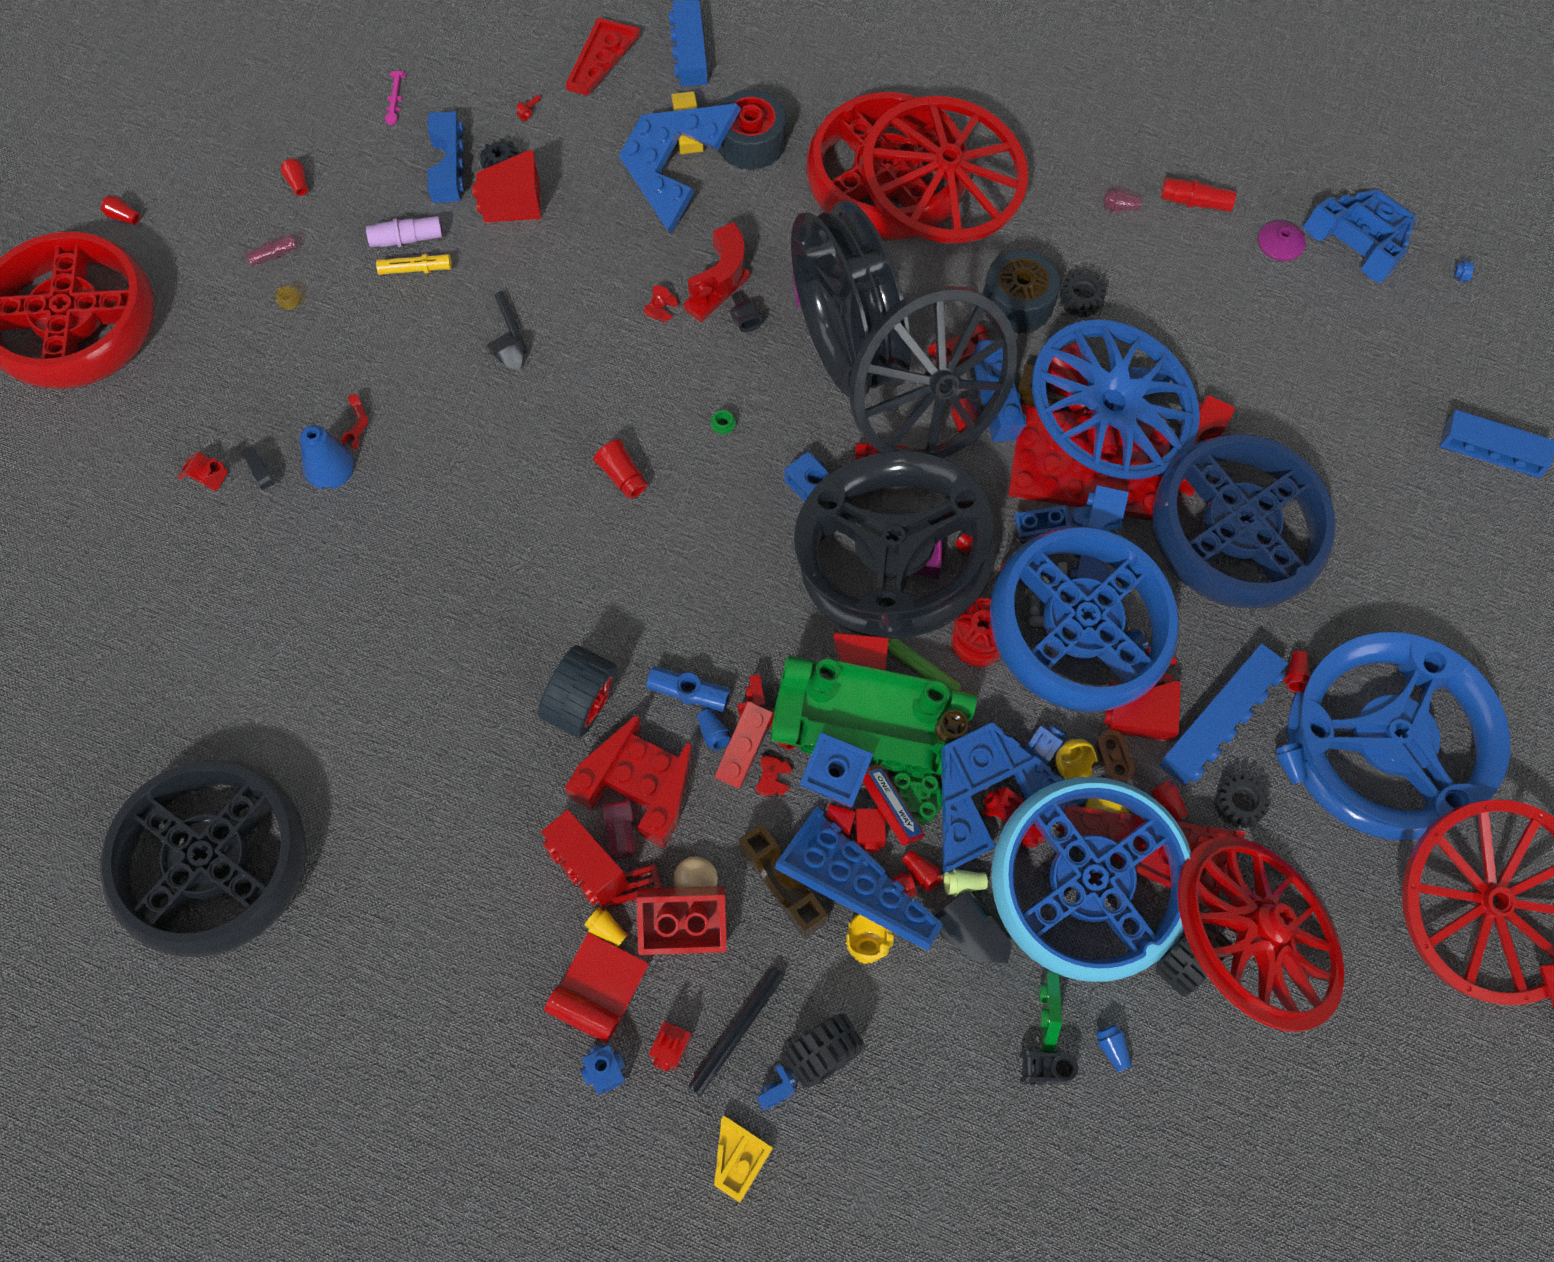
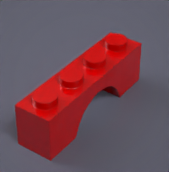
M1207 395L1203 403L1198 402L1200 414L1199 428L1193 445L1205 438L1221 436L1231 419L1235 407L1210 395ZM1186 479L1183 480L1179 487V492L1190 497L1195 493L1194 488Z

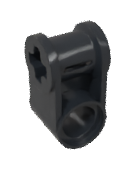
M1042 1051L1020 1052V1057L1023 1058V1077H1020V1083L1066 1085L1078 1074V1063L1071 1055ZM1058 1062H1064L1070 1067L1071 1073L1069 1077H1062L1057 1073L1056 1064Z

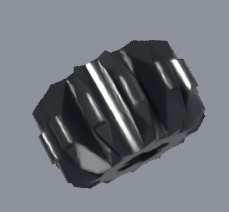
M493 139V144H485V149L481 150V166L483 169H486L519 155V151L512 142L506 143L504 139L496 142Z

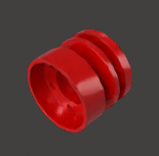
M979 598L970 609L957 618L951 633V647L954 654L963 663L973 667H985L994 664L1001 658L991 630V599Z

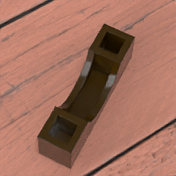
M763 823L739 838L740 850L803 939L827 924L828 914L813 893L807 890L801 882L775 869L776 862L782 853Z

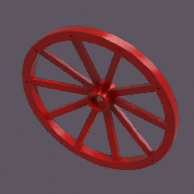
M918 97L892 107L871 128L862 154V174L865 186L879 210L903 230L920 238L935 242L966 243L994 234L1014 217L1025 196L1028 184L1026 158L1020 143L1012 131L998 117L986 109L953 97ZM929 110L940 148L905 124L900 118L918 111ZM938 110L952 111L971 118L954 144H948ZM977 122L988 127L1003 142L964 152L960 150ZM892 124L931 153L874 148L882 132ZM1009 151L1015 166L1016 179L965 160ZM873 157L931 163L879 186L874 173ZM963 170L1015 189L1012 201L1001 214ZM933 171L936 173L911 217L900 211L885 195ZM955 175L993 218L991 221L976 227L962 229ZM942 178L947 179L953 229H942L918 222Z
M1482 800L1459 806L1447 812L1429 826L1413 848L1404 873L1402 888L1403 913L1411 940L1423 961L1434 974L1456 991L1471 998L1494 1004L1522 1005L1549 997L1544 982L1527 989L1505 921L1506 918L1554 960V946L1513 912L1514 909L1554 914V905L1516 900L1515 895L1554 877V865L1507 888L1539 826H1542L1554 836V817L1526 803L1512 800ZM1493 811L1507 812L1530 819L1498 881L1496 880L1489 812ZM1477 814L1486 884L1443 836L1460 821ZM1435 844L1439 846L1476 888V893L1420 884L1425 862ZM1419 893L1474 902L1475 907L1428 937L1421 918ZM1494 895L1497 898L1496 906H1494L1493 904ZM1483 914L1463 979L1445 964L1433 946ZM1493 920L1513 979L1515 992H1495L1474 985Z

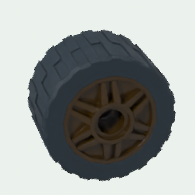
M1030 250L1009 251L997 257L990 265L983 295L993 301L1004 312L1014 333H1028L1039 329L1051 318L1061 281L1057 268L1045 256ZM985 311L987 318L996 325L991 316Z

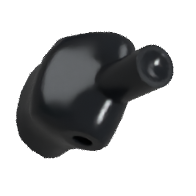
M734 293L732 300L735 307L730 309L732 320L741 332L746 333L758 329L763 323V318L758 312L756 302H744L740 293Z

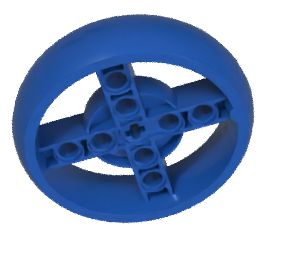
M1066 527L1045 532L1029 540L1017 549L1002 567L996 579L990 601V624L993 639L998 653L1008 670L1018 682L1034 695L1062 708L1083 712H1100L1119 708L1136 701L1149 692L1162 678L1176 650L1179 633L1178 608L1175 596L1165 575L1141 548L1120 535L1092 527ZM1062 553L1081 554L1103 561L1116 569V571L1103 583L1089 578L1070 580L1047 556ZM1041 576H1045L1049 580V583L1043 581ZM1019 579L1046 604L1044 609V626L1048 636L1032 651L1021 635L1015 616L1014 597ZM1116 581L1120 582L1123 588L1119 587ZM1134 587L1146 606L1151 623L1152 641L1149 656L1123 632L1125 627V611L1121 600ZM1060 595L1067 597L1069 603L1062 600ZM1098 598L1103 599V600L1105 601L1106 605H1103L1102 603H1100V601L1098 600ZM1062 631L1067 632L1071 640L1065 638ZM1100 634L1105 635L1108 639V642L1104 641L1101 638ZM1044 648L1050 650L1053 657L1048 656L1044 652ZM1120 653L1127 657L1128 662L1121 658ZM1065 654L1077 658H1093L1098 656L1123 683L1109 687L1085 686L1057 675L1050 668Z

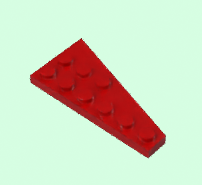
M1067 805L1063 811L1081 836L1100 835L1110 838L1115 842L1120 841L1144 823L1139 816ZM1177 822L1191 851L1201 843L1212 838L1230 836L1244 838L1246 834L1243 831ZM1058 823L1054 831L1064 835V828ZM1136 836L1133 840V846L1137 851L1142 852L1145 848V842L1141 837ZM1160 846L1137 863L1135 870L1136 873L1170 889L1169 863L1163 846ZM1226 852L1218 853L1210 858L1226 875L1228 874ZM1113 853L1110 860L1122 865L1121 856ZM1204 867L1199 881L1217 897L1221 888ZM1198 896L1199 905L1209 909Z

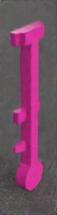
M392 71L390 73V78H394L392 96L387 98L388 101H391L390 107L386 108V111H389V113L385 115L386 123L389 125L397 123L398 118L395 112L401 110L396 107L397 101H402V96H398L400 78H406V73L403 71Z

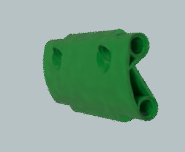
M787 655L774 711L770 741L798 746L802 752L812 755L822 732L872 753L873 756L869 764L871 767L881 765L883 769L913 774V772H921L925 776L932 773L942 775V746L948 743H944L937 738L934 731L935 724L945 712L952 709L963 712L969 723L976 709L977 695L955 689L949 690L940 681L903 675L832 659L812 662V660ZM821 673L828 674L831 679L824 678ZM929 695L935 696L938 701L931 699Z

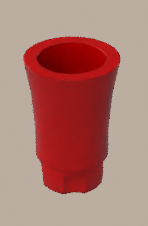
M617 439L607 443L594 455L593 462L607 474L619 491H622L627 498H636L646 490L648 484L628 454L622 440Z

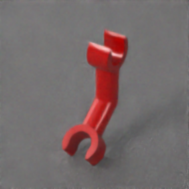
M357 393L347 396L358 420L351 431H346L342 434L341 441L345 445L348 439L354 438L351 445L353 449H356L360 444L359 436L368 424L369 419Z

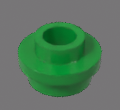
M719 410L711 418V427L718 434H728L736 426L734 415L727 410ZM721 422H726L727 424H726V425H720L719 423H721Z

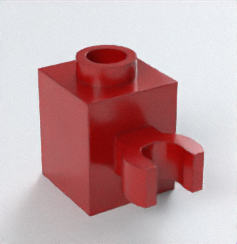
M663 1021L648 1054L650 1059L654 1060L652 1065L666 1072H669L670 1068L678 1070L692 1039L691 1033Z

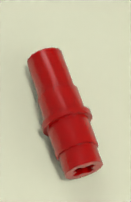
M1166 177L1162 185L1160 199L1186 205V208L1193 206L1231 212L1236 200V191L1199 183L1196 179L1189 181Z

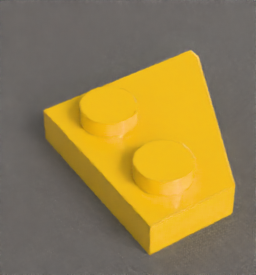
M725 1116L721 1119L714 1186L741 1203L773 1148Z

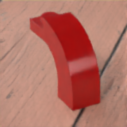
M734 222L712 231L713 247L720 256V260L714 267L687 279L688 293L692 300L706 297L713 291L720 298L730 292L741 279L745 264L744 241L741 232Z

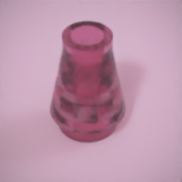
M1108 190L1105 195L1104 208L1109 210L1110 213L1139 211L1141 207V197L1121 190Z

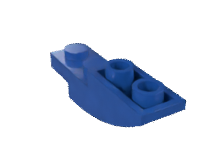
M1066 505L1015 513L1014 519L1018 537L1022 540H1031L1051 530L1081 527L1083 517H1088L1090 507L1084 506L1067 509ZM1122 521L1109 523L1101 529L1106 531L1121 529Z

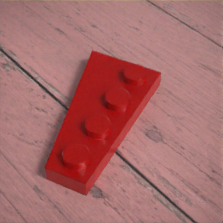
M597 18L568 77L566 90L588 96L640 36V28Z

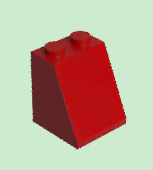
M534 150L525 151L476 173V183H472L474 198H478L476 199L477 212L482 213L484 223L541 219L540 180Z

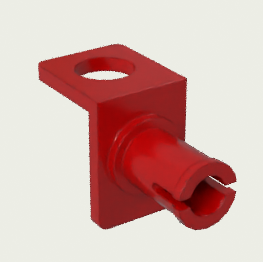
M196 452L187 459L177 478L182 479L190 476L212 491H216L228 470L223 467L221 461L216 463L218 459H209L200 452Z

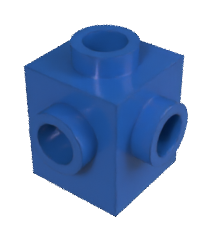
M601 1044L586 1052L588 1056L582 1058L585 1067L581 1068L580 1071L586 1085L593 1084L599 1096L626 1083L621 1071L626 1066L619 1050L613 1052L609 1045L604 1047ZM602 1065H607L605 1070L599 1071Z

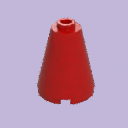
M1078 344L1061 349L1062 352L1083 359ZM1052 358L1047 373L1088 386V381L1079 371L1057 358ZM1047 382L1049 386L1056 392V394L1065 397H1069L1072 395L1069 392ZM1085 405L1068 406L1074 414L1078 413L1081 416L1092 412Z

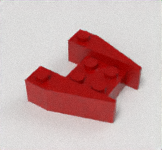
M634 716L577 766L564 788L568 798L590 810H593L606 787L647 808L648 810L638 825L639 834L652 843L665 848L679 823L692 759L691 744L687 742L679 757H676L637 737L641 730L639 717Z

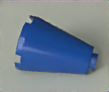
M312 425L302 431L300 435L302 469L308 482L319 489H323L322 487L334 489L345 484L354 471V459L350 451L320 426Z

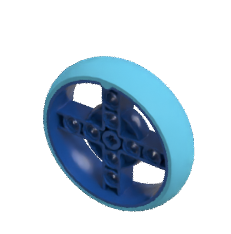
M1101 777L1066 779L1042 788L1031 795L1015 810L1005 824L995 847L992 861V889L995 904L1000 918L1012 939L1030 958L1041 966L1059 975L1080 981L1105 982L1126 978L1156 963L1175 945L1183 933L1184 929L1178 908V879L1184 862L1188 858L1190 860L1191 850L1181 828L1170 813L1159 802L1140 789L1121 781ZM1079 799H1102L1129 809L1138 815L1144 823L1118 842L1100 835L1081 836L1058 805ZM1054 823H1059L1063 826L1064 835L1062 838L1053 836L1051 827ZM1034 824L1056 853L1050 869L1052 891L1022 912L1015 890V861L1025 834ZM1136 836L1141 837L1145 842V848L1142 852L1137 851L1133 846V840ZM1072 846L1078 847L1082 852V858L1079 862H1074L1069 857V850ZM1160 846H1163L1170 868V896L1164 916L1155 931L1152 932L1131 904L1137 881L1135 865ZM1113 853L1118 854L1122 858V865L1119 869L1113 868L1110 864V857ZM1089 871L1091 873H1098L1097 885L1096 883L1088 882V879L1091 877ZM1067 887L1073 888L1076 892L1077 897L1073 903H1068L1064 899L1063 893ZM1108 894L1114 895L1117 899V906L1114 910H1109L1105 905V897ZM1044 904L1050 905L1054 911L1053 917L1048 921L1044 920L1040 915V909ZM1070 914L1075 918L1088 922L1106 921L1129 952L1105 959L1081 958L1058 950L1043 940L1040 935ZM1126 918L1132 919L1135 924V929L1131 934H1127L1123 930V922Z

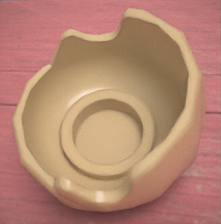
M699 856L686 858L678 864L673 873L675 887L716 886L718 881L715 867L709 860Z

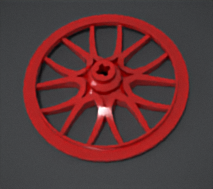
M1231 836L1212 838L1192 850L1190 860L1188 858L1184 862L1178 879V908L1181 923L1192 952L1212 983L1243 1013L1271 1028L1289 1032H1300L1316 1028L1326 1022L1334 1014L1343 994L1344 963L1334 926L1311 887L1278 855L1255 842ZM1236 852L1253 856L1255 894L1251 892L1243 880ZM1218 853H1227L1228 876L1210 859ZM1263 861L1276 868L1287 878L1272 891L1267 881ZM1204 867L1234 906L1220 900L1202 885L1199 880ZM1291 883L1301 892L1310 905L1298 916L1288 905L1279 903L1281 894ZM1198 896L1213 913H1200ZM1313 912L1322 927L1326 941L1298 928ZM1203 923L1225 926L1235 932L1237 937L1234 944L1213 948ZM1295 942L1329 952L1331 973L1319 969L1308 962L1298 952ZM1233 956L1230 972L1219 957ZM1252 956H1255L1259 969V998L1240 984L1245 965ZM1282 967L1314 1007L1313 1009L1300 1012L1289 994L1284 981ZM1307 976L1329 982L1322 1001L1314 991ZM1272 990L1286 1010L1270 1005Z

